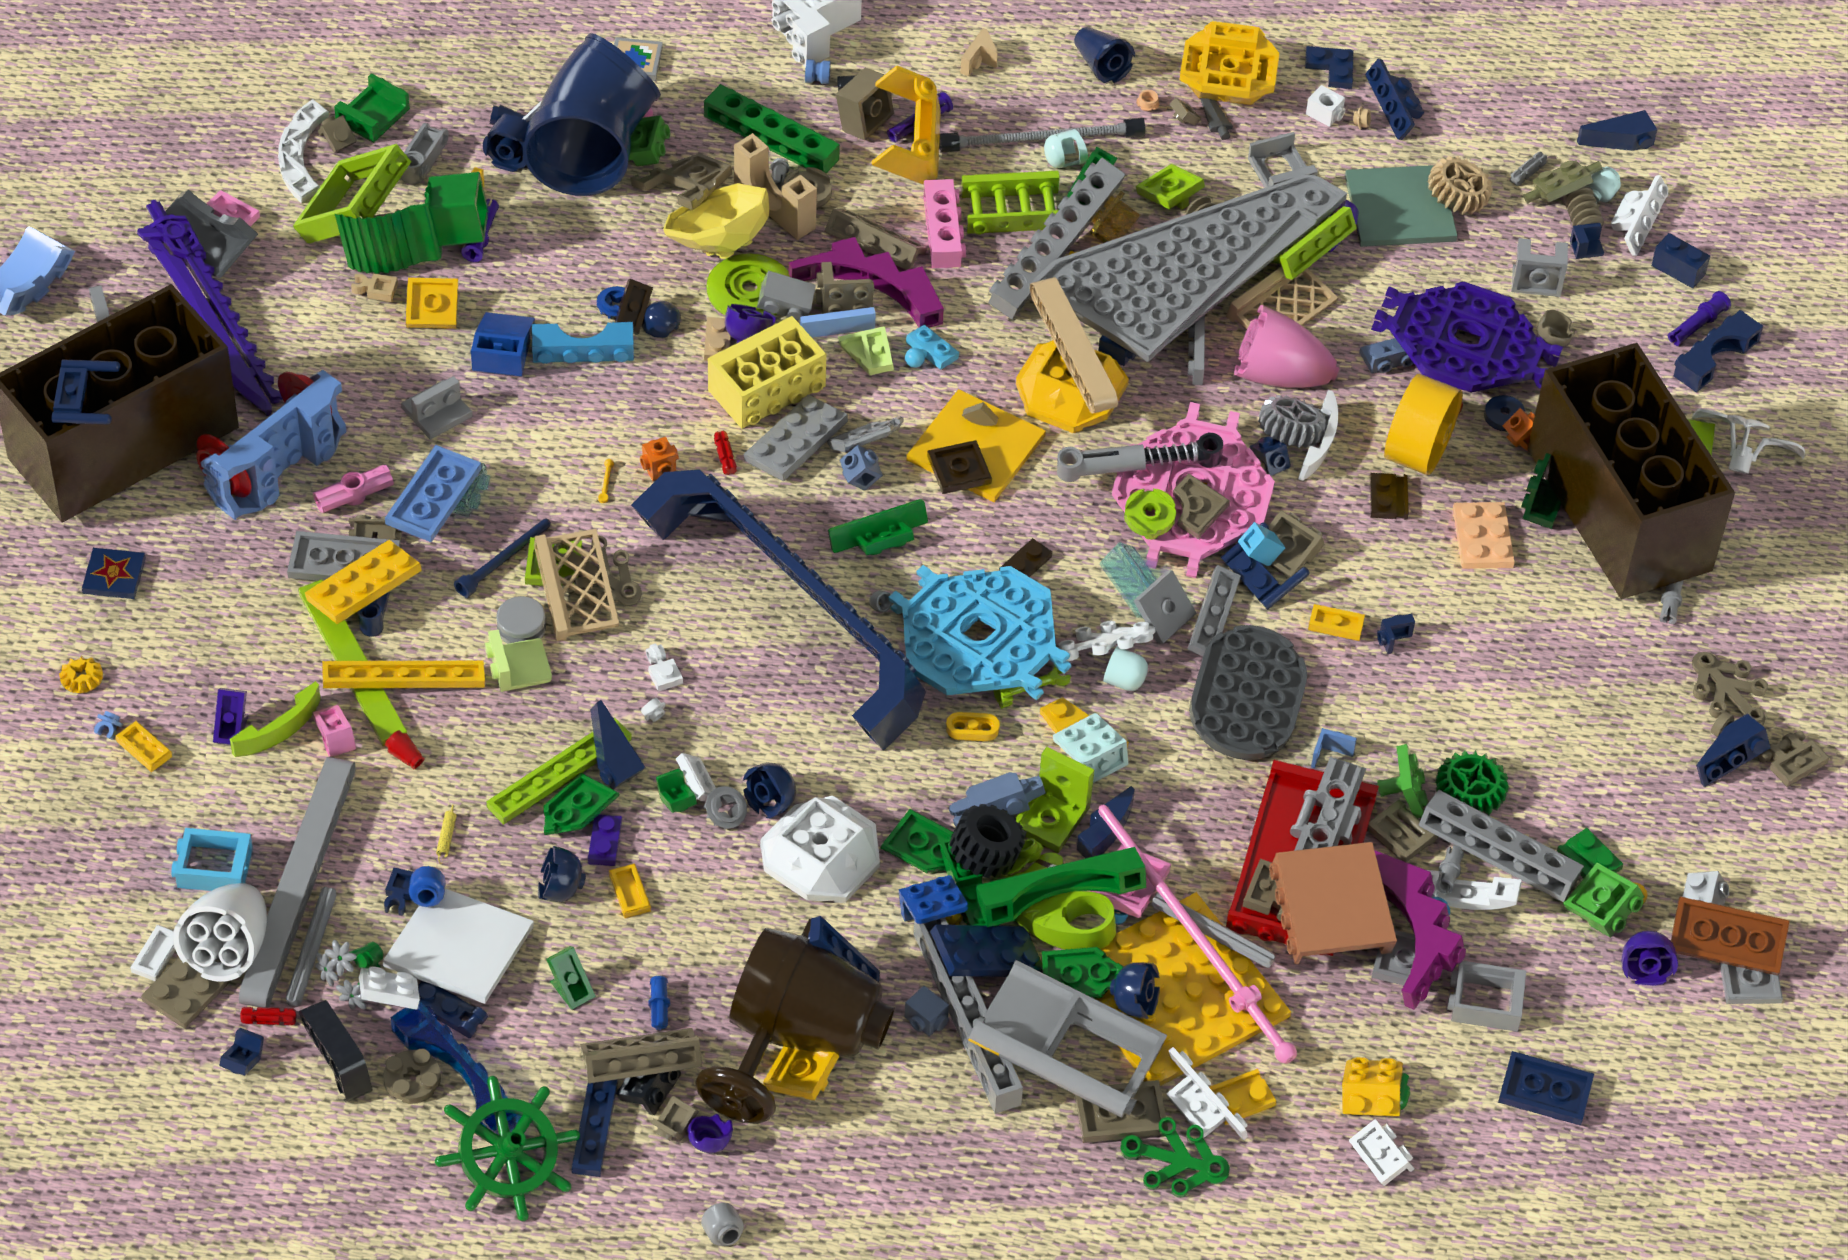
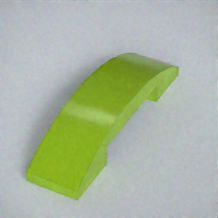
M315 681L294 695L296 706L259 731L253 725H250L230 738L232 754L235 757H241L262 752L283 742L296 733L311 718L312 712L316 711L320 703L319 684Z

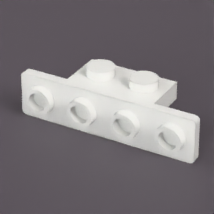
M1661 175L1655 176L1647 191L1626 192L1611 222L1614 231L1628 230L1625 235V242L1632 256L1638 255L1668 196V187Z
M1172 1047L1169 1050L1170 1056L1187 1077L1166 1093L1167 1097L1192 1125H1199L1203 1129V1138L1226 1120L1236 1133L1245 1140L1248 1137L1245 1129L1248 1125L1238 1113L1233 1115L1228 1110V1101L1220 1092L1217 1094L1213 1093L1209 1088L1211 1085L1210 1081L1201 1071L1197 1074L1190 1067L1193 1062L1184 1051L1178 1053Z

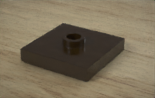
M976 440L927 451L928 460L942 494L992 483V477Z

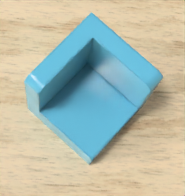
M1255 522L1238 540L1249 557L1266 566H1270L1285 549V546L1274 532Z

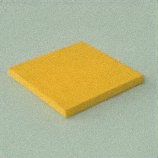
M958 389L908 452L906 461L934 473L927 457L928 450L976 440L992 477V483L967 490L995 503L1044 439L1046 430ZM984 402L999 419L996 425H978L965 419L962 416L965 408Z

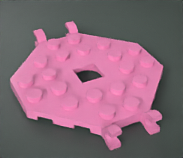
M1190 402L1185 419L1178 421L1176 426L1168 430L1162 429L1146 437L1145 441L1137 445L1143 444L1144 449L1146 447L1153 449L1155 446L1162 448L1164 445L1171 447L1173 444L1180 446L1181 443L1189 445L1190 442L1194 443L1196 440H1199L1200 436L1205 433H1216L1223 440V453L1220 464L1216 467L1206 468L1201 466L1198 461L1190 460V462H1187V460H1182L1181 463L1173 461L1172 464L1169 462H1163V465L1161 463H1154V466L1146 464L1145 470L1117 472L1112 496L1125 513L1127 499L1138 490L1153 491L1154 488L1168 493L1175 502V523L1167 533L1158 536L1156 539L1150 540L1141 536L1149 546L1146 567L1156 569L1160 551L1189 557L1186 576L1196 578L1202 559L1238 542L1254 522L1259 525L1265 522L1275 481L1270 474H1266L1261 467L1259 459L1241 440V435L1237 431L1240 413L1230 411L1226 426L1198 421L1200 404ZM1188 473L1201 482L1208 483L1207 486L1230 500L1228 508L1199 539L1178 526V520L1182 515L1183 509L1180 502L1173 496V490ZM1154 509L1152 511L1145 510L1147 516L1155 515Z

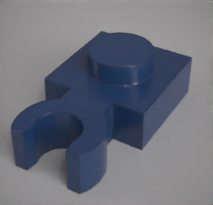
M393 867L385 889L386 896H388L384 901L385 913L389 912L391 906L398 905L399 916L404 915L406 911L405 900L412 901L409 895V882L413 871Z

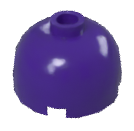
M742 304L728 305L725 315L726 330L732 338L737 340V343L775 325L776 316L764 310L762 315V313L756 311V307Z
M1648 930L1638 932L1631 936L1623 947L1621 962L1624 975L1627 978L1629 976L1631 979H1636L1635 984L1661 985L1667 982V977L1672 973L1674 976L1677 972L1678 957L1675 947L1664 934Z

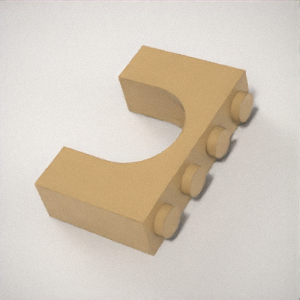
M753 133L734 144V184L740 183L766 188L769 199V216L796 240L815 230L817 188L802 175H799L784 184L781 192L769 171V147Z

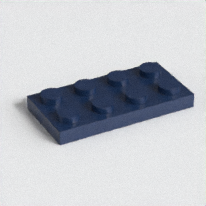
M935 925L930 931L949 976L1007 977L1016 960L1043 973L1041 959L1028 931L1023 926Z

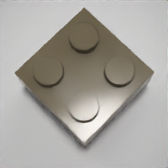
M865 67L836 93L842 131L866 140L894 114L891 92L875 86L876 82L884 74Z

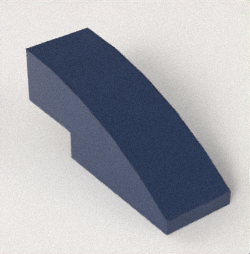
M1132 786L1104 804L1111 810L1123 828L1133 806L1135 789ZM1099 809L1091 814L1090 827L1078 835L1076 850L1085 859L1104 854L1117 839L1116 835L1099 814Z

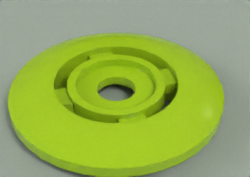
M752 253L734 255L722 260L712 269L707 279V295L714 308L723 315H726L728 305L731 306V304L756 307V311L763 315L764 310L757 308L761 284L767 272L772 271L790 277L789 272L781 263L765 255ZM747 282H752L757 285V289L746 291L742 286ZM730 288L731 294H732L733 296H731V295L729 294V292L727 291V289Z

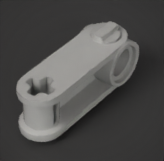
M428 123L422 124L404 152L411 160L410 165L401 176L405 183L414 185L421 183L425 179L447 144L449 137L447 129L439 130L430 127Z

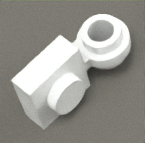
M656 643L650 645V648L646 649V656L650 664H656L648 666V671L658 692L683 684V677L674 659L663 662V660H666L663 646Z

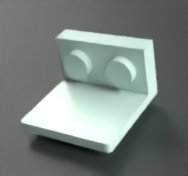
M1097 713L1053 735V741L1072 759L1094 769L1093 783L1129 765L1127 741Z

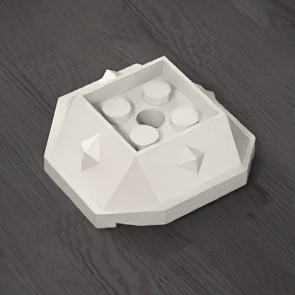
M834 796L825 798L815 797L808 802L794 805L760 839L764 872L808 901L834 900V903H846L880 867L876 824Z

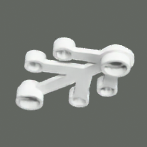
M1105 621L1100 624L1101 633H1092L1090 627L1078 628L1075 630L1076 639L1085 642L1075 644L1073 640H1065L1059 643L1058 648L1070 653V657L1066 661L1077 659L1079 657V650L1091 647L1093 655H1104L1116 644L1119 649H1129L1134 646V643H1145L1153 640L1155 627L1149 625L1148 622H1138L1133 627H1116L1115 621Z

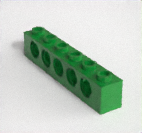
M722 84L704 100L705 118L745 138L753 133L769 147L770 151L806 169L816 168L827 174L839 161L840 144L833 139H829L813 129H809L793 119L787 118Z

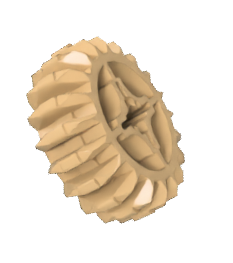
M1448 156L1446 159L1441 158L1431 169L1427 181L1429 183L1428 189L1432 191L1431 196L1438 198L1437 203H1443L1445 208L1449 207L1453 212L1459 211L1462 215L1466 212L1470 215L1474 212L1479 213L1489 202L1493 190L1491 187L1492 181L1488 179L1489 175L1482 172L1483 168H1478L1475 162H1468L1467 158L1461 160L1459 156L1455 158Z

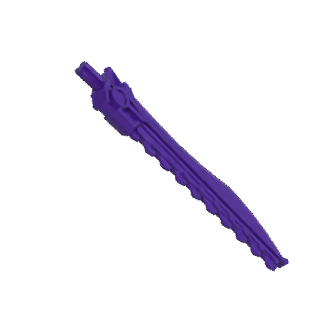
M156 199L151 200V204L146 205V208L154 222L144 228H139L137 234L144 241L148 242V249L152 254H155L186 301L228 346L233 387L252 404L265 412L266 416L272 415L270 402L277 404L283 400L280 392L271 387L274 384V376L263 372L265 360L254 356L257 353V345L245 339L248 337V329L237 324L240 321V314L228 308L231 306V298L220 293L223 290V283L211 277L214 275V267L203 262L206 259V252L190 222L185 216L167 215L160 201L157 202Z

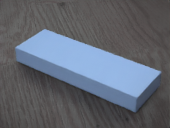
M874 307L802 316L800 317V325L812 338L875 329L876 313Z

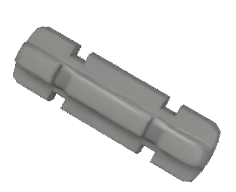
M1537 152L1511 174L1510 181L1516 186L1521 185L1525 181L1524 179L1527 180L1547 163V155Z

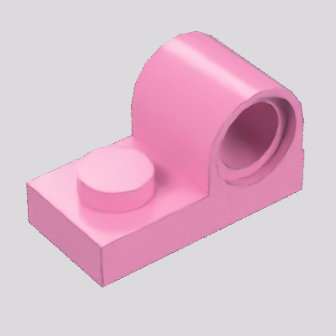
M339 705L312 712L314 722L322 734L324 746L329 757L356 750L352 727Z

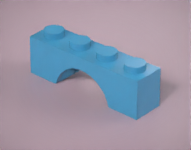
M633 322L607 323L603 331L589 338L569 336L560 329L558 324H532L533 363L633 361Z

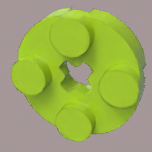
M1154 488L1153 491L1141 489L1131 494L1127 499L1124 520L1133 532L1144 536L1146 539L1153 540L1167 533L1173 527L1176 519L1175 502L1168 493ZM1145 510H1155L1154 516L1146 515Z

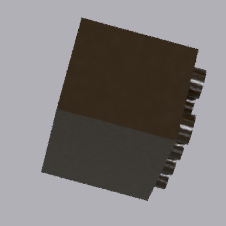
M172 284L0 372V424L7 458L62 523L197 451V440L201 435L209 434L219 439L239 428L228 346ZM62 360L117 361L120 363L121 368L118 372L88 371L82 413L110 414L112 417L110 424L52 423V413L54 412L53 407Z
M1633 343L1545 369L1527 450L1536 464L1538 459H1544L1546 453L1551 454L1544 477L1620 599L1622 600L1712 572L1735 491L1639 344Z

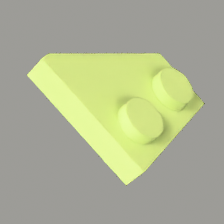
M885 326L838 337L840 346L869 375L894 370Z

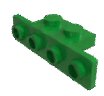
M918 499L829 528L828 535L831 550L834 553H838L858 546L866 555H877L885 549L904 546L907 542L914 540L911 528L928 523L925 502L922 499Z

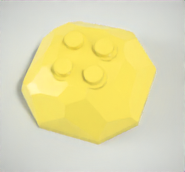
M740 183L718 188L694 210L682 206L668 214L663 228L664 233L667 237L688 248L703 251L707 256L716 254L721 259L729 258L734 254V251L750 245L753 242L752 239L767 221L769 216L768 192L766 188Z

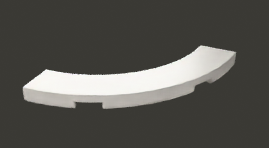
M314 99L299 109L288 127H285L278 150L282 178L293 196L301 203L313 197L320 188L304 166V148L314 129L329 117V112Z

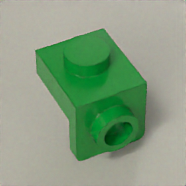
M678 768L656 777L660 799L672 813L685 811L697 804L695 794L685 784L681 769Z

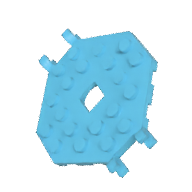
M922 565L916 572L921 577L918 583L923 588L912 599L907 600L897 591H894L888 597L889 601L894 603L890 607L891 610L896 614L903 613L906 657L909 659V663L917 670L914 675L945 695L1023 687L1032 698L1038 700L1044 692L1039 688L1042 680L1034 675L1049 660L1064 674L1071 668V663L1066 661L1070 657V653L1056 647L1050 589L1012 566L1000 567V571L985 572L984 569L964 571V575L948 577V573L937 575L928 567ZM978 619L995 629L988 638L981 641H974L963 634Z

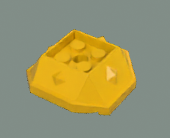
M1212 21L1203 30L1195 33L1185 41L1179 80L1187 84L1199 99L1206 98L1215 101L1252 105L1264 95L1274 93L1280 53L1265 38V34L1260 27Z
M1053 340L1048 343H1038L1016 377V386L1024 403L1026 414L1071 433H1077L1082 431L1084 427L1093 426L1107 420L1114 409L1093 414L1090 412ZM1094 350L1116 391L1119 401L1128 386L1129 378L1115 359L1110 355Z

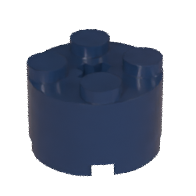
M503 114L496 121L483 140V152L486 156H490L493 160L491 163L495 167L515 172L526 166L523 146L530 121L510 114Z

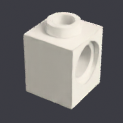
M1321 85L1308 98L1306 115L1330 127L1336 120L1340 121L1345 114V97Z

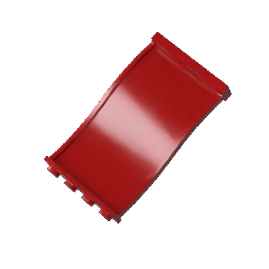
M1273 760L1239 882L1228 912L1226 928L1240 935L1249 934L1259 937L1263 941H1276L1287 945L1289 937L1287 930L1282 928L1281 921L1277 918L1279 910L1272 907L1269 915L1243 907V901L1260 859L1273 863L1276 853L1295 850L1298 838L1290 834L1291 827L1297 822L1305 801L1303 798L1305 791H1317L1324 772ZM1361 782L1353 804L1360 807L1361 818L1359 823L1353 826L1351 844L1364 843L1379 788L1377 785ZM1335 788L1329 791L1330 795L1334 798L1344 796L1343 791ZM1314 805L1308 823H1317L1322 810L1321 807ZM1340 840L1338 846L1343 845V841Z

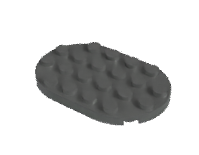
M1240 625L1223 634L1220 632L1209 642L1202 658L1190 701L1189 712L1191 722L1197 734L1215 751L1236 759L1255 760L1277 753L1289 741L1296 724L1307 682V668L1303 657H1299L1293 649L1294 644L1286 637L1265 627Z

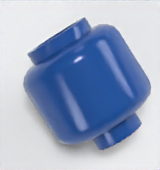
M422 866L412 873L409 882V895L412 901L422 907H433L439 904L445 894V876L439 869L432 866Z

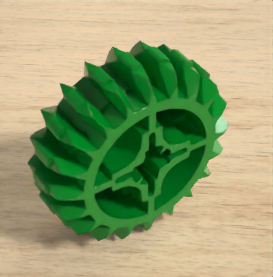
M1464 750L1461 756L1454 753L1452 758H1446L1443 765L1439 767L1435 780L1436 792L1441 790L1489 816L1493 810L1498 811V808L1506 800V793L1509 788L1507 773H1503V765H1497L1496 758L1489 760L1487 759V753L1479 756L1476 750L1473 754H1468Z

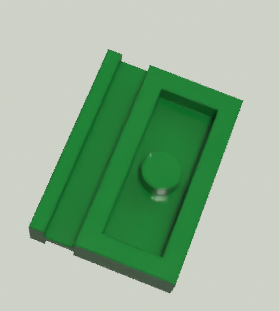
M1588 828L1568 839L1564 845L1557 847V852L1584 866L1580 874L1583 879L1596 863L1615 873L1623 868V863Z

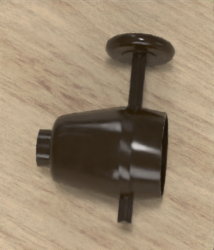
M811 919L808 920L802 935L772 928H765L762 931L742 972L729 1014V1022L754 1037L738 1070L729 1067L712 1066L702 1070L696 1078L697 1093L702 1100L717 1113L729 1119L742 1123L759 1124L770 1120L776 1111L774 1096L765 1085L754 1078L769 1044L773 1043L779 1046L813 1052H835L839 1056L852 1057L860 1052L864 1044L879 1050L888 1032L895 1007L881 1002L882 986L880 983L845 959L823 948L813 946L808 937Z

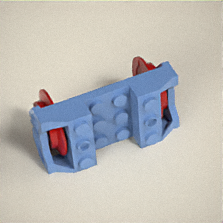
M321 370L310 378L288 371L280 374L278 377V388L285 404L235 444L227 446L221 440L209 434H203L198 438L196 457L198 465L205 475L204 487L215 505L234 520L241 515L261 511L267 505L274 504L280 496L278 477L290 465L296 464L302 456L318 466L323 461L331 459L336 452L341 436L347 432L346 424L337 410L336 396L342 392L341 382L326 371Z

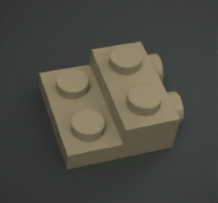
M1280 510L1269 524V530L1274 532L1285 546V549L1270 566L1288 578L1300 570L1306 562L1310 564L1325 545L1322 538L1323 534L1313 526L1308 528L1303 525L1302 520L1294 513L1290 512L1287 514Z

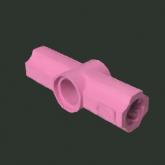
M381 465L361 474L358 472H348L343 475L340 482L313 492V497L320 513H325L345 504L359 505L364 502L367 495L393 486L394 481L387 465Z

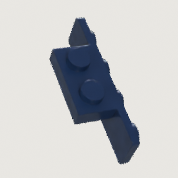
M1377 59L1365 75L1396 138L1403 140L1415 126L1412 118L1420 119L1424 111L1420 105V100L1412 89L1411 82L1404 77L1399 78L1390 75L1384 61Z

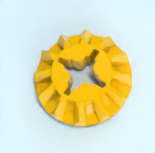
M81 655L77 660L70 658L67 665H62V671L59 673L60 682L70 692H90L101 683L103 670L100 663H96L92 657L85 659ZM83 670L86 671V675L81 674L79 677H77L76 672L81 673Z

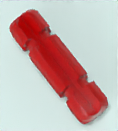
M723 430L714 433V442L717 446L716 449L722 464L723 473L725 475L735 474L737 465L733 459L734 455L728 441V434Z
M243 1007L240 1013L241 1023L253 1024V1021H257V1024L280 1025V1022H284V1025H294L297 1018L296 1009L284 1008V1011H280V1008L257 1007V1010H253V1007Z

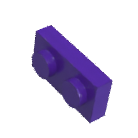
M599 814L594 818L588 864L616 866L622 816Z

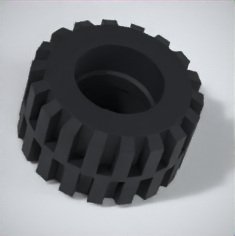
M980 804L979 807L974 805L969 810L966 809L963 812L951 836L950 846L952 848L950 851L952 855L956 856L955 860L957 863H961L965 870H971L977 876L979 874L983 875L984 878H990V876L998 878L1001 874L1006 875L1013 868L1025 844V832L1022 831V825L1016 822V818L1013 815L1007 814L1006 810L997 809V806L994 805L990 807L986 804Z

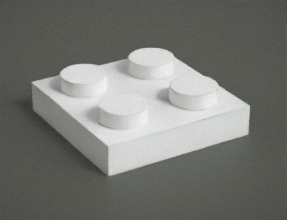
M379 967L361 968L359 976L361 999L417 1010L420 1000L417 978L406 972L388 973Z

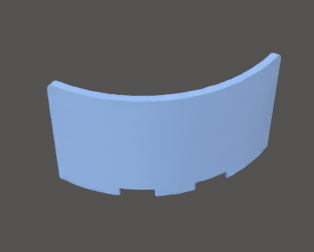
M27 227L13 253L0 267V313L5 316L19 314L26 311L25 306L32 301L36 303L49 292L47 287L56 277L59 279L62 277L75 251L35 228Z

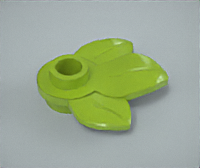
M1033 838L1025 840V844L1013 868L1009 870L1007 875L1019 871L1027 863H1033L1038 860L1043 851L1041 843L1036 842Z

